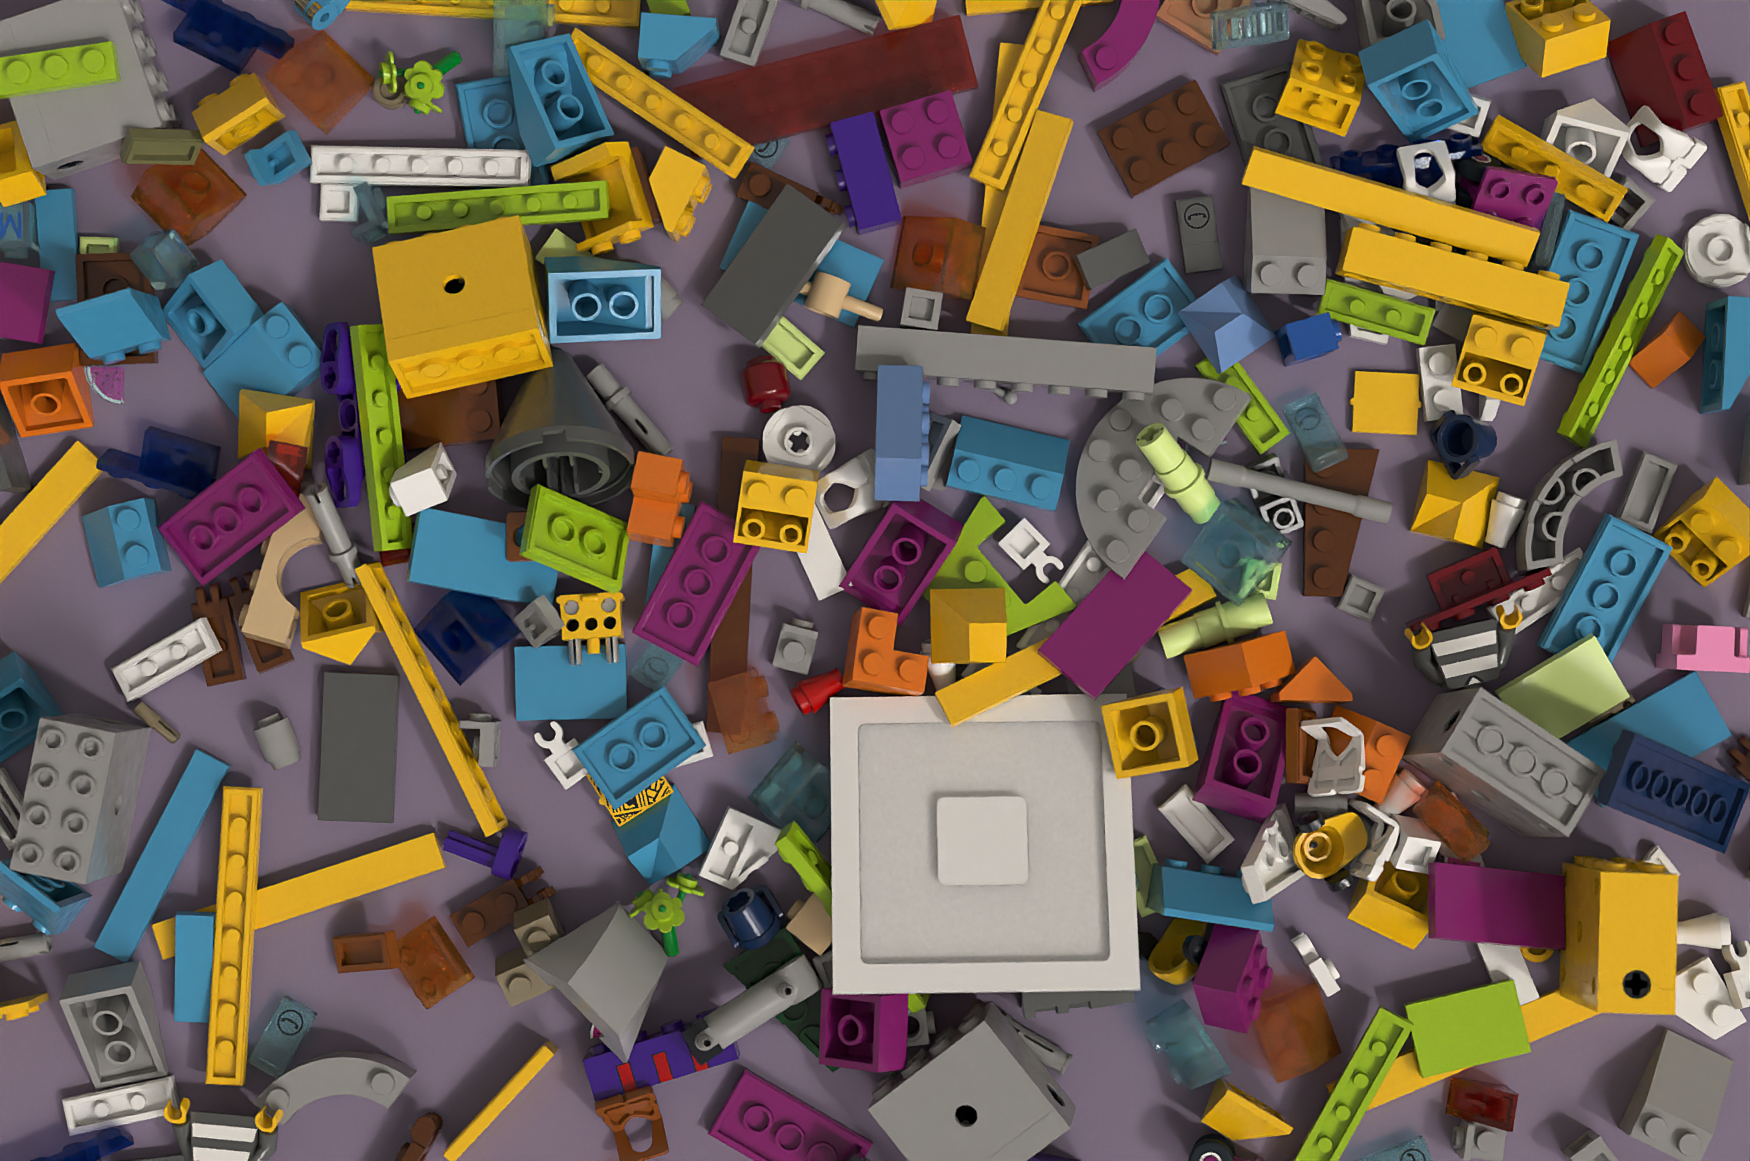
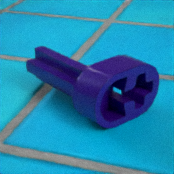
M509 826L502 837L499 847L450 829L448 836L445 837L443 850L492 868L491 874L510 881L519 865L528 833Z

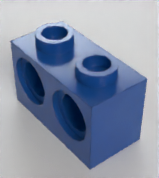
M1329 312L1285 324L1275 331L1284 367L1326 356L1339 349L1338 342L1342 341L1339 324L1336 319L1331 320Z

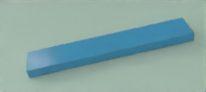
M201 749L195 750L94 945L95 948L124 963L131 961L232 765Z

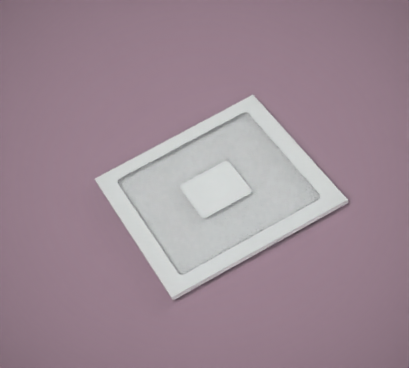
M1086 694L1018 695L952 728L935 696L830 697L833 995L1140 990L1131 777L1116 779L1101 705L1127 699V694H1101L1095 701Z

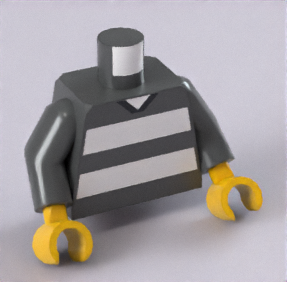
M1514 604V610L1509 615H1505L1503 605H1498L1496 607L1498 623L1496 618H1486L1430 632L1422 622L1420 623L1422 630L1416 636L1407 628L1404 634L1411 643L1416 668L1432 684L1440 685L1445 690L1456 688L1466 690L1479 687L1483 689V682L1499 679L1500 671L1506 667L1513 647L1516 627L1520 625L1523 619L1518 605Z
M188 1098L182 1099L180 1109L172 1106L171 1099H168L164 1108L163 1115L172 1124L176 1141L185 1161H268L277 1150V1125L283 1117V1111L280 1109L276 1111L273 1118L266 1114V1105L260 1109L256 1116L207 1111H191L189 1116L187 1114L190 1107Z

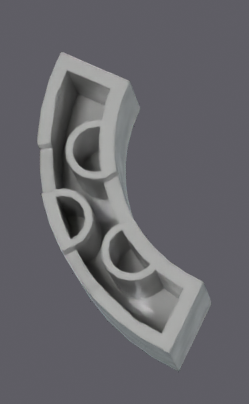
M1617 439L1590 445L1572 453L1553 466L1537 483L1527 499L1524 508L1526 513L1517 527L1515 539L1517 571L1564 563V533L1569 521L1568 516L1574 506L1595 487L1611 479L1623 476Z
M350 1050L334 1051L321 1054L294 1066L270 1084L253 1104L260 1109L266 1105V1113L271 1117L274 1116L278 1109L282 1110L283 1117L279 1122L282 1125L289 1121L303 1106L317 1099L332 1095L360 1096L373 1100L388 1109L397 1100L417 1071L399 1060L375 1052L372 1054Z

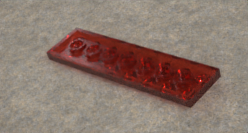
M960 15L674 87L673 90L676 95L752 146L827 128L830 127L831 122L873 111L874 115H877L880 110L950 89L952 95L978 89V82ZM689 149L691 159L695 161L703 159Z

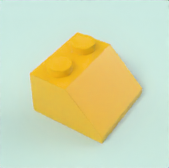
M245 73L236 77L229 83V89L219 95L213 93L206 96L198 103L199 108L191 112L206 144L223 156L286 117L264 81L255 73L251 75Z
M1183 686L1150 692L1101 705L1116 779L1189 767L1198 760Z
M1390 860L1388 862L1385 861L1382 866L1384 870L1376 881L1371 882L1362 878L1359 879L1353 892L1347 918L1414 950L1428 933V874L1396 869Z

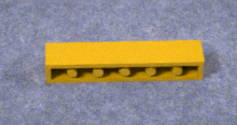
M1359 223L1358 227L1353 226L1345 233L1335 272L1337 275L1393 288L1546 330L1560 326L1570 283L1560 281V275L1544 270H1538L1537 274L1523 271L1524 265L1516 262L1502 261L1501 265L1488 262V256L1472 251H1467L1466 255L1453 253V247L1439 242H1430V246L1415 243V236L1395 232L1394 237L1381 234L1380 227L1367 223Z

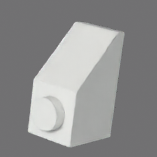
M442 443L434 444L394 472L389 486V493L394 504L397 507H402L406 517L447 501L457 473Z

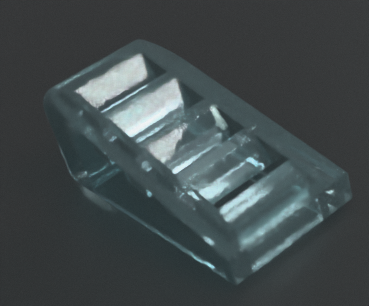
M1270 0L1210 12L1212 50L1288 40L1290 37L1288 4L1285 2ZM1256 15H1258L1259 32H1257ZM1241 17H1244V35H1242ZM1227 19H1231L1232 38L1227 36Z

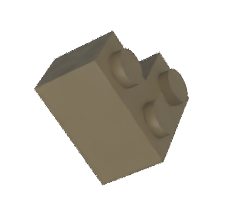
M548 898L514 912V931L522 947L495 958V977L510 1007L557 988L555 985L548 986L523 961L524 958L537 953L550 945L551 942L566 935Z

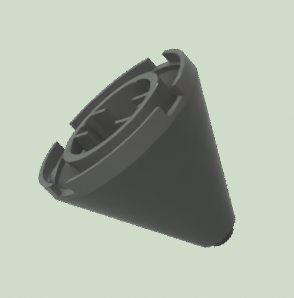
M550 347L553 367L527 372L485 458L484 472L487 478V488L498 499L525 509L528 508L531 488L537 484L590 507L617 497L630 487L636 464L635 453L571 355L561 348Z

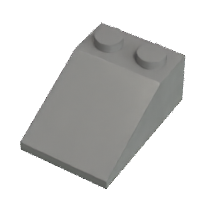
M1248 186L1243 273L1244 291L1250 293L1325 295L1327 264L1325 208Z
M138 960L69 974L59 1002L95 1089L167 1076L168 1066L153 993L141 961Z
M1665 1028L1618 1128L1627 1135L1680 1161H1701L1714 1134L1734 1061Z

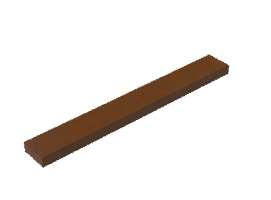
M722 437L718 510L734 519L737 518L746 460L758 461L760 439ZM753 563L711 641L706 732L744 734Z

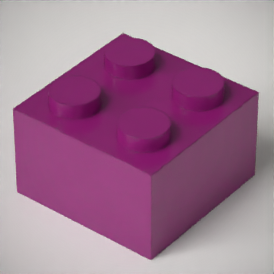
M951 89L879 111L880 123L900 189L971 168L972 158Z
M1215 924L1192 983L1204 1024L1247 1034L1252 1020L1256 1021L1261 1010L1260 998L1262 992L1270 987L1273 970L1267 962V948L1263 946L1259 930Z
M833 987L822 988L819 1064L876 1073L906 1069L909 994L833 995Z

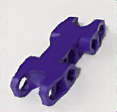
M334 322L327 324L324 330L322 352L319 360L321 386L327 394H337L339 436H331L326 441L324 450L325 473L336 508H348L358 506L361 498V484L366 472L350 326L348 322ZM337 334H338V346L336 345V336H337ZM396 378V387L398 393L401 386ZM402 439V442H403V451H404V460H405V464H406V463H407L406 447H405V443H404V441H403V439ZM344 485L346 486V497L344 495Z

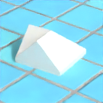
M1593 98L1557 110L1545 118L1540 138L1610 178L1630 135V128Z

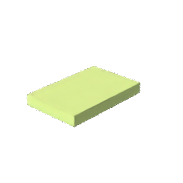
M1592 633L1495 690L1500 701L1558 739L1630 697L1598 640Z

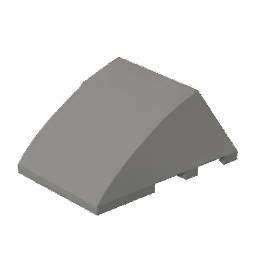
M617 903L581 924L579 928L564 937L551 942L550 945L537 953L524 958L523 961L548 986L555 985L602 1033L599 1038L623 1063H627L668 956L663 947L634 917L630 918L628 916L629 912L620 903Z

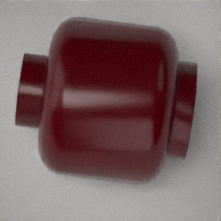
M760 356L750 359L746 363L747 366L740 373V383L745 403L750 407L759 408L760 413H772L780 410L781 404L788 400L791 395L786 366L782 362L776 361L774 356Z

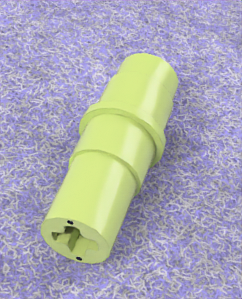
M1156 422L1145 427L1138 434L1136 445L1153 466L1156 475L1164 484V492L1170 498H1174L1182 510L1196 524L1206 523L1213 519L1221 510L1222 505L1215 495L1214 489L1204 477L1205 472L1202 466L1193 462L1164 424Z
M1262 592L1223 604L1220 601L1215 602L1214 607L1163 625L1157 632L1166 658L1169 659L1201 647L1207 648L1225 641L1228 644L1234 643V638L1258 631V628L1273 624V620Z

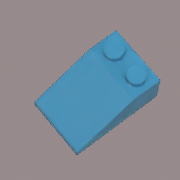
M1428 19L1358 52L1367 86L1410 144L1479 114L1478 107L1446 46Z
M569 33L510 46L506 50L519 134L534 167L574 157L605 143L614 135Z
M586 256L544 257L546 326L550 343L661 339L660 266Z
M131 288L55 310L58 319L90 359L103 360L104 365L125 360V353L139 350L140 354H146L162 349L160 343L171 340L159 298Z
M1727 296L1706 304L1704 335L1706 337L1703 344L1700 414L1708 415L1729 410L1750 374V297Z
M281 301L254 322L203 372V375L239 420V392L241 389L294 397L320 377L319 360L322 345L292 306Z
M12 858L1 860L0 894L4 896L2 901L17 912L24 911L33 918L32 924L34 927L47 935L51 933L57 935L65 932L92 897V895L74 882L9 870Z

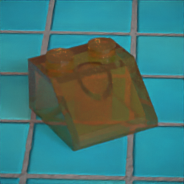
M324 30L291 48L265 75L280 92L326 135L368 93L375 81Z
M201 148L195 165L155 164L146 169L131 198L177 245L178 243L173 237H176L185 249L207 236L245 199L247 194Z
M903 216L890 288L906 291V287L943 293L944 299L972 301L986 228L959 218Z
M1316 982L1261 1001L1259 1017L1256 1021L1252 1020V1025L1270 1075L1277 1084L1309 1073L1341 1053Z

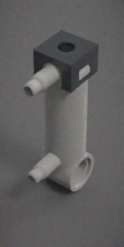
M801 954L786 962L771 975L703 1018H698L678 1032L696 1062L702 1066L724 1052L723 1049L790 1006L816 993L823 987V984L806 956Z

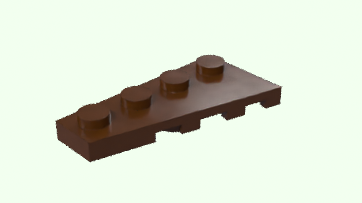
M1304 449L1303 483L1352 495L1368 496L1380 449ZM1303 502V522L1305 525L1303 526V596L1342 597L1362 518L1355 517L1351 513Z

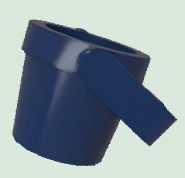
M1454 410L1444 413L1430 429L1431 440L1453 480L1467 477L1481 462L1480 459L1490 456L1497 445V435L1490 424L1477 420L1470 415H1456Z
M759 885L753 890L743 888L732 893L725 900L717 918L735 949L742 946L744 949L753 950L766 945L776 936L781 927V919L786 916L766 885ZM766 895L772 907H768L761 898Z

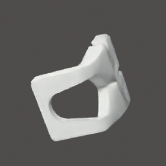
M1644 105L1626 125L1630 128V135L1621 154L1631 166L1640 171L1651 182L1656 183L1658 187L1666 192H1671L1687 174L1686 169H1691L1707 150V145L1695 137L1691 139L1688 134L1663 124L1648 106ZM1644 124L1657 133L1660 140L1659 152L1651 155H1636L1630 137L1638 125Z
M1440 140L1409 145L1397 149L1396 156L1404 179L1403 190L1456 205L1455 171L1445 141ZM1419 153L1433 155L1443 172V176L1428 188L1419 185L1415 181L1414 157Z
M871 448L857 456L858 458L855 457L838 469L818 479L815 502L830 529H834L859 515L878 510L881 506L884 508L891 503V501L874 500L876 452L874 449ZM833 483H842L855 489L853 500L848 509L833 512L827 507L824 501V494Z
M1343 717L1302 721L1301 729L1318 740L1311 770L1313 775L1308 785V794L1313 797L1335 795L1337 792L1339 794L1361 793L1365 782V776L1362 775L1365 770L1364 735L1361 730ZM1322 727H1334L1352 737L1347 748L1339 756L1333 753L1329 736Z
M1350 799L1348 805L1375 823L1367 834L1368 842L1366 848L1351 860L1345 869L1349 870L1352 876L1373 882L1378 879L1384 870L1382 867L1384 862H1388L1392 855L1400 826L1396 821L1368 803ZM1384 823H1386L1391 827L1382 836L1384 830Z

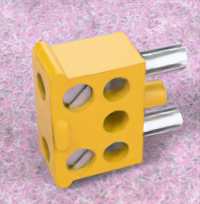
M622 593L560 595L556 598V602L560 605L561 619L565 624L561 628L562 640L568 642L569 664L571 666H575L574 641L576 644L577 666L582 665L581 641H587V654H600V640L605 639L607 663L612 664L611 639H613L614 663L619 662L618 638H624L622 602L625 601V597ZM609 619L616 620V625L613 629L606 628V622ZM591 620H596L598 623L594 630H588L587 624ZM577 621L579 623L578 629L573 632L569 631L570 623Z

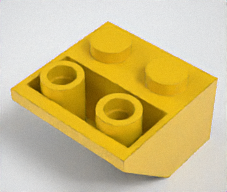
M1514 0L1506 3L1505 11L1521 59L1541 78L1606 57L1611 19L1590 0Z
M665 146L649 178V182L665 230L670 239L678 243L681 235L687 238L696 221L693 211L698 202L701 204L705 203L713 184L710 183V175L705 165Z
M1473 310L1451 386L1524 406L1547 336L1546 330Z
M746 460L733 542L807 554L820 471Z
M1716 476L1693 493L1653 533L1652 537L1672 546L1673 549L1670 555L1705 588L1750 556V509Z

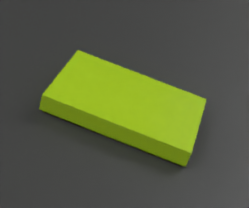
M537 484L531 488L519 555L615 594L622 587L629 537L626 533L628 523Z
M1512 978L1403 1004L1406 1019L1414 1024L1410 1036L1419 1073L1422 1078L1531 1052L1515 982Z

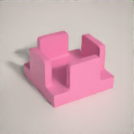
M1663 624L1661 653H1656L1655 668L1750 673V658L1747 657L1748 628Z

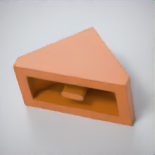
M1678 311L1632 356L1628 366L1653 389L1688 362L1706 336L1681 311Z
M1316 656L1306 659L1295 670L1296 673L1290 675L1283 682V685H1280L1270 695V703L1344 704L1352 701V693Z

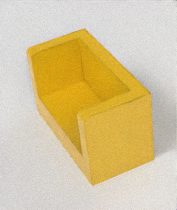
M17 121L1 124V204L5 208L47 195L45 175L32 168Z

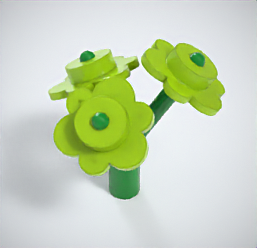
M453 50L433 65H430L425 60H420L414 67L396 68L393 52L387 51V54L384 55V62L379 63L377 74L381 84H387L389 93H396L397 91L396 76H405L408 81L405 84V91L402 95L410 100L408 106L414 109L416 114L421 113L428 116L430 111L441 114L442 109L430 101L432 98L439 99L444 95L445 87L440 81L443 75L459 65L462 59L459 53Z
M677 873L676 878L667 876L665 883L679 889L677 897L671 899L670 895L663 892L662 888H658L654 892L647 888L643 892L637 893V896L632 900L634 907L628 914L632 918L642 911L645 912L646 915L643 920L645 927L650 930L659 928L662 934L664 950L668 957H673L680 953L675 926L681 925L685 920V914L681 908L686 893H693L699 896H704L705 894L703 887L697 885L698 879L692 877L689 873Z

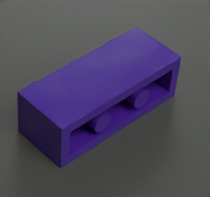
M873 111L831 122V133L826 134L825 137L830 156L838 155L841 169L835 170L840 192L847 190L851 203L844 206L849 227L857 226L859 235L902 224L900 209Z

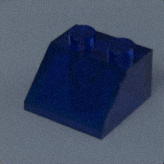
M453 590L444 595L413 629L415 634L460 686L504 650L521 632L515 626L512 619L504 613L492 598Z

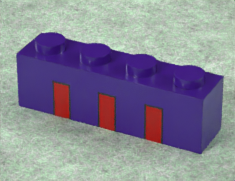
M717 1008L698 1013L696 1018H703ZM678 1019L661 1025L662 1031L647 1035L646 1030L639 1031L627 1063H623L602 1042L589 1048L591 1053L585 1055L583 1064L596 1103L598 1100L618 1094L623 1095L627 1091L640 1087L653 1086L737 1060L740 1056L737 1041L723 1049L724 1052L701 1066L696 1062L678 1032L692 1022L683 1024L682 1019Z

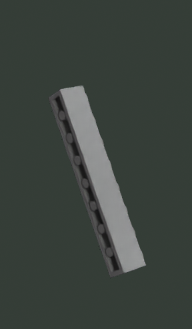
M858 325L855 371L863 373V380L877 381L878 365L923 366V378L937 379L938 386L959 387V381L974 382V388L984 390H996V384L1011 385V391L1033 393V387L1048 388V394L1069 396L1070 389L1085 390V397L1107 398V393L1111 392L1122 393V400L1144 401L1145 395L1152 396L1157 348Z

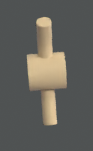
M816 271L813 282L807 281L800 291V294L807 296L803 307L833 319L839 318L842 309L875 322H879L883 314V308L847 295L851 284L827 273Z

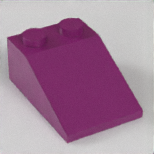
M919 498V501H891L839 587L872 609L898 613L897 624L901 626L957 544L964 525Z
M1238 690L1231 691L1232 697L1222 701L1200 766L1192 800L1262 824L1275 809L1286 764V708L1289 707L1270 703L1269 700L1254 695L1239 697Z

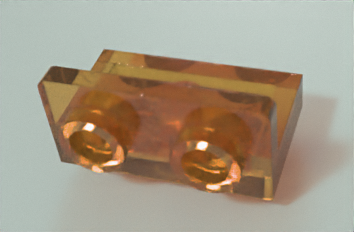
M757 669L707 683L728 755L777 740L776 732H779L778 719L773 710L769 711L765 698L769 696L768 685L763 675L759 676Z
M1439 780L1428 786L1412 811L1464 864L1485 851L1490 845V841L1487 839L1490 832Z
M435 915L397 940L400 967L398 969L413 989L415 996L426 1009L431 1008L443 998L475 978V975Z

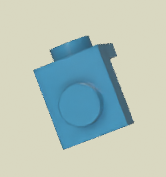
M296 130L286 131L261 149H250L244 153V157L249 165V171L260 186L282 184L312 164Z

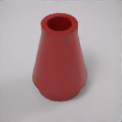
M834 668L829 672L795 682L796 687L789 690L799 711L805 716L810 712L815 714L830 700V697H834L846 687L842 686V674L837 668Z

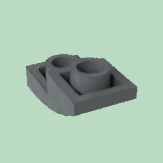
M1136 228L1073 256L1087 291L1150 263Z
M1275 453L1243 465L1250 470L1285 478L1278 456ZM1248 488L1270 540L1305 526L1296 500Z

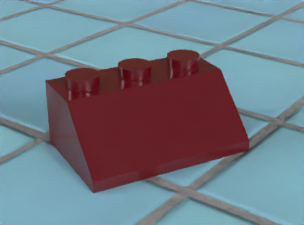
M1686 11L1652 22L1608 42L1607 55L1630 119L1645 105L1655 113L1663 124L1685 133L1708 125L1723 116ZM1640 124L1634 129L1641 148L1660 142L1657 133L1644 124Z

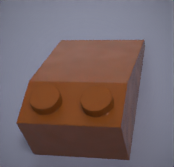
M501 378L410 399L406 398L402 388L397 393L401 433L406 451L428 449L439 442L442 443L443 447L494 442L505 419Z

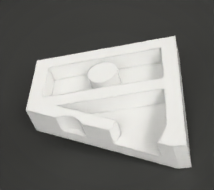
M728 806L701 864L698 875L731 890L735 889L747 878V875L753 870L759 869L778 850L775 842L782 829Z
M1703 956L1676 972V1016L1714 1040L1746 1022L1740 1009L1734 1010L1729 991L1709 957Z

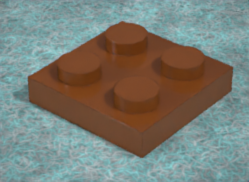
M1039 225L1015 297L1086 310L1090 290L1087 291L1073 256L1099 245L1100 236Z

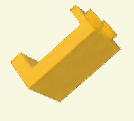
M628 141L605 142L550 167L554 181L575 183L606 180L609 183L611 219L582 221L581 224L586 240L576 244L577 252L592 251L593 256L606 254L614 250L613 244L619 241L620 244L637 241L642 238L641 232L654 227Z

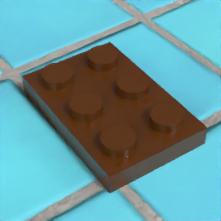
M1196 80L1185 84L1097 132V136L1131 198L1230 145Z
M152 252L75 254L78 303L127 288L155 296ZM80 347L81 366L158 364V350L146 354H140L139 350L125 353V360L104 365L103 360L90 359Z

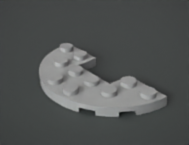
M1178 378L1154 383L1152 396L1145 395L1144 401L1121 400L1096 425L1086 442L1078 464L1075 493L1077 510L1085 535L1101 560L1120 578L1126 579L1167 520L1164 515L1138 499L1155 474L1153 466L1136 445L1138 434L1150 424L1161 422L1176 442L1180 440L1210 459L1251 401V395L1229 384L1210 379Z

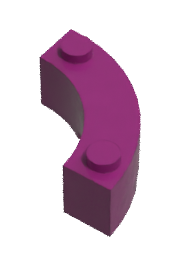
M1120 0L1117 16L1108 30L1096 42L1081 50L1078 60L1093 92L1116 79L1138 55L1155 22L1160 0Z

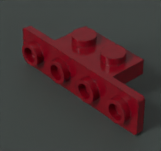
M1493 546L1426 574L1439 609L1406 622L1407 628L1412 632L1418 630L1420 633L1422 630L1420 623L1423 622L1432 632L1441 627L1439 621L1453 616L1455 621L1466 618L1476 613L1475 606L1488 602L1489 606L1500 604L1510 599L1509 592L1522 587L1524 592L1541 587L1545 584L1543 578L1552 575L1549 567H1541L1510 579L1497 547Z

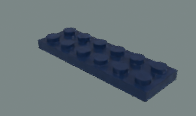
M1622 729L1619 740L1614 744L1612 758L1606 774L1599 783V792L1595 802L1725 854L1750 790V784L1641 735Z

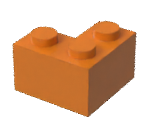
M638 451L630 486L634 498L626 530L629 540L673 548L675 538L681 539L685 525V517L680 516L681 506L683 502L689 503L693 482L689 481L690 472H686L683 459Z
M861 607L852 614L843 687L899 697L919 696L924 693L929 656L893 650L898 613Z
M1285 630L1184 655L1194 699L1209 696L1210 702L1231 698V691L1238 690L1239 697L1261 692V689L1283 685V677L1296 673Z

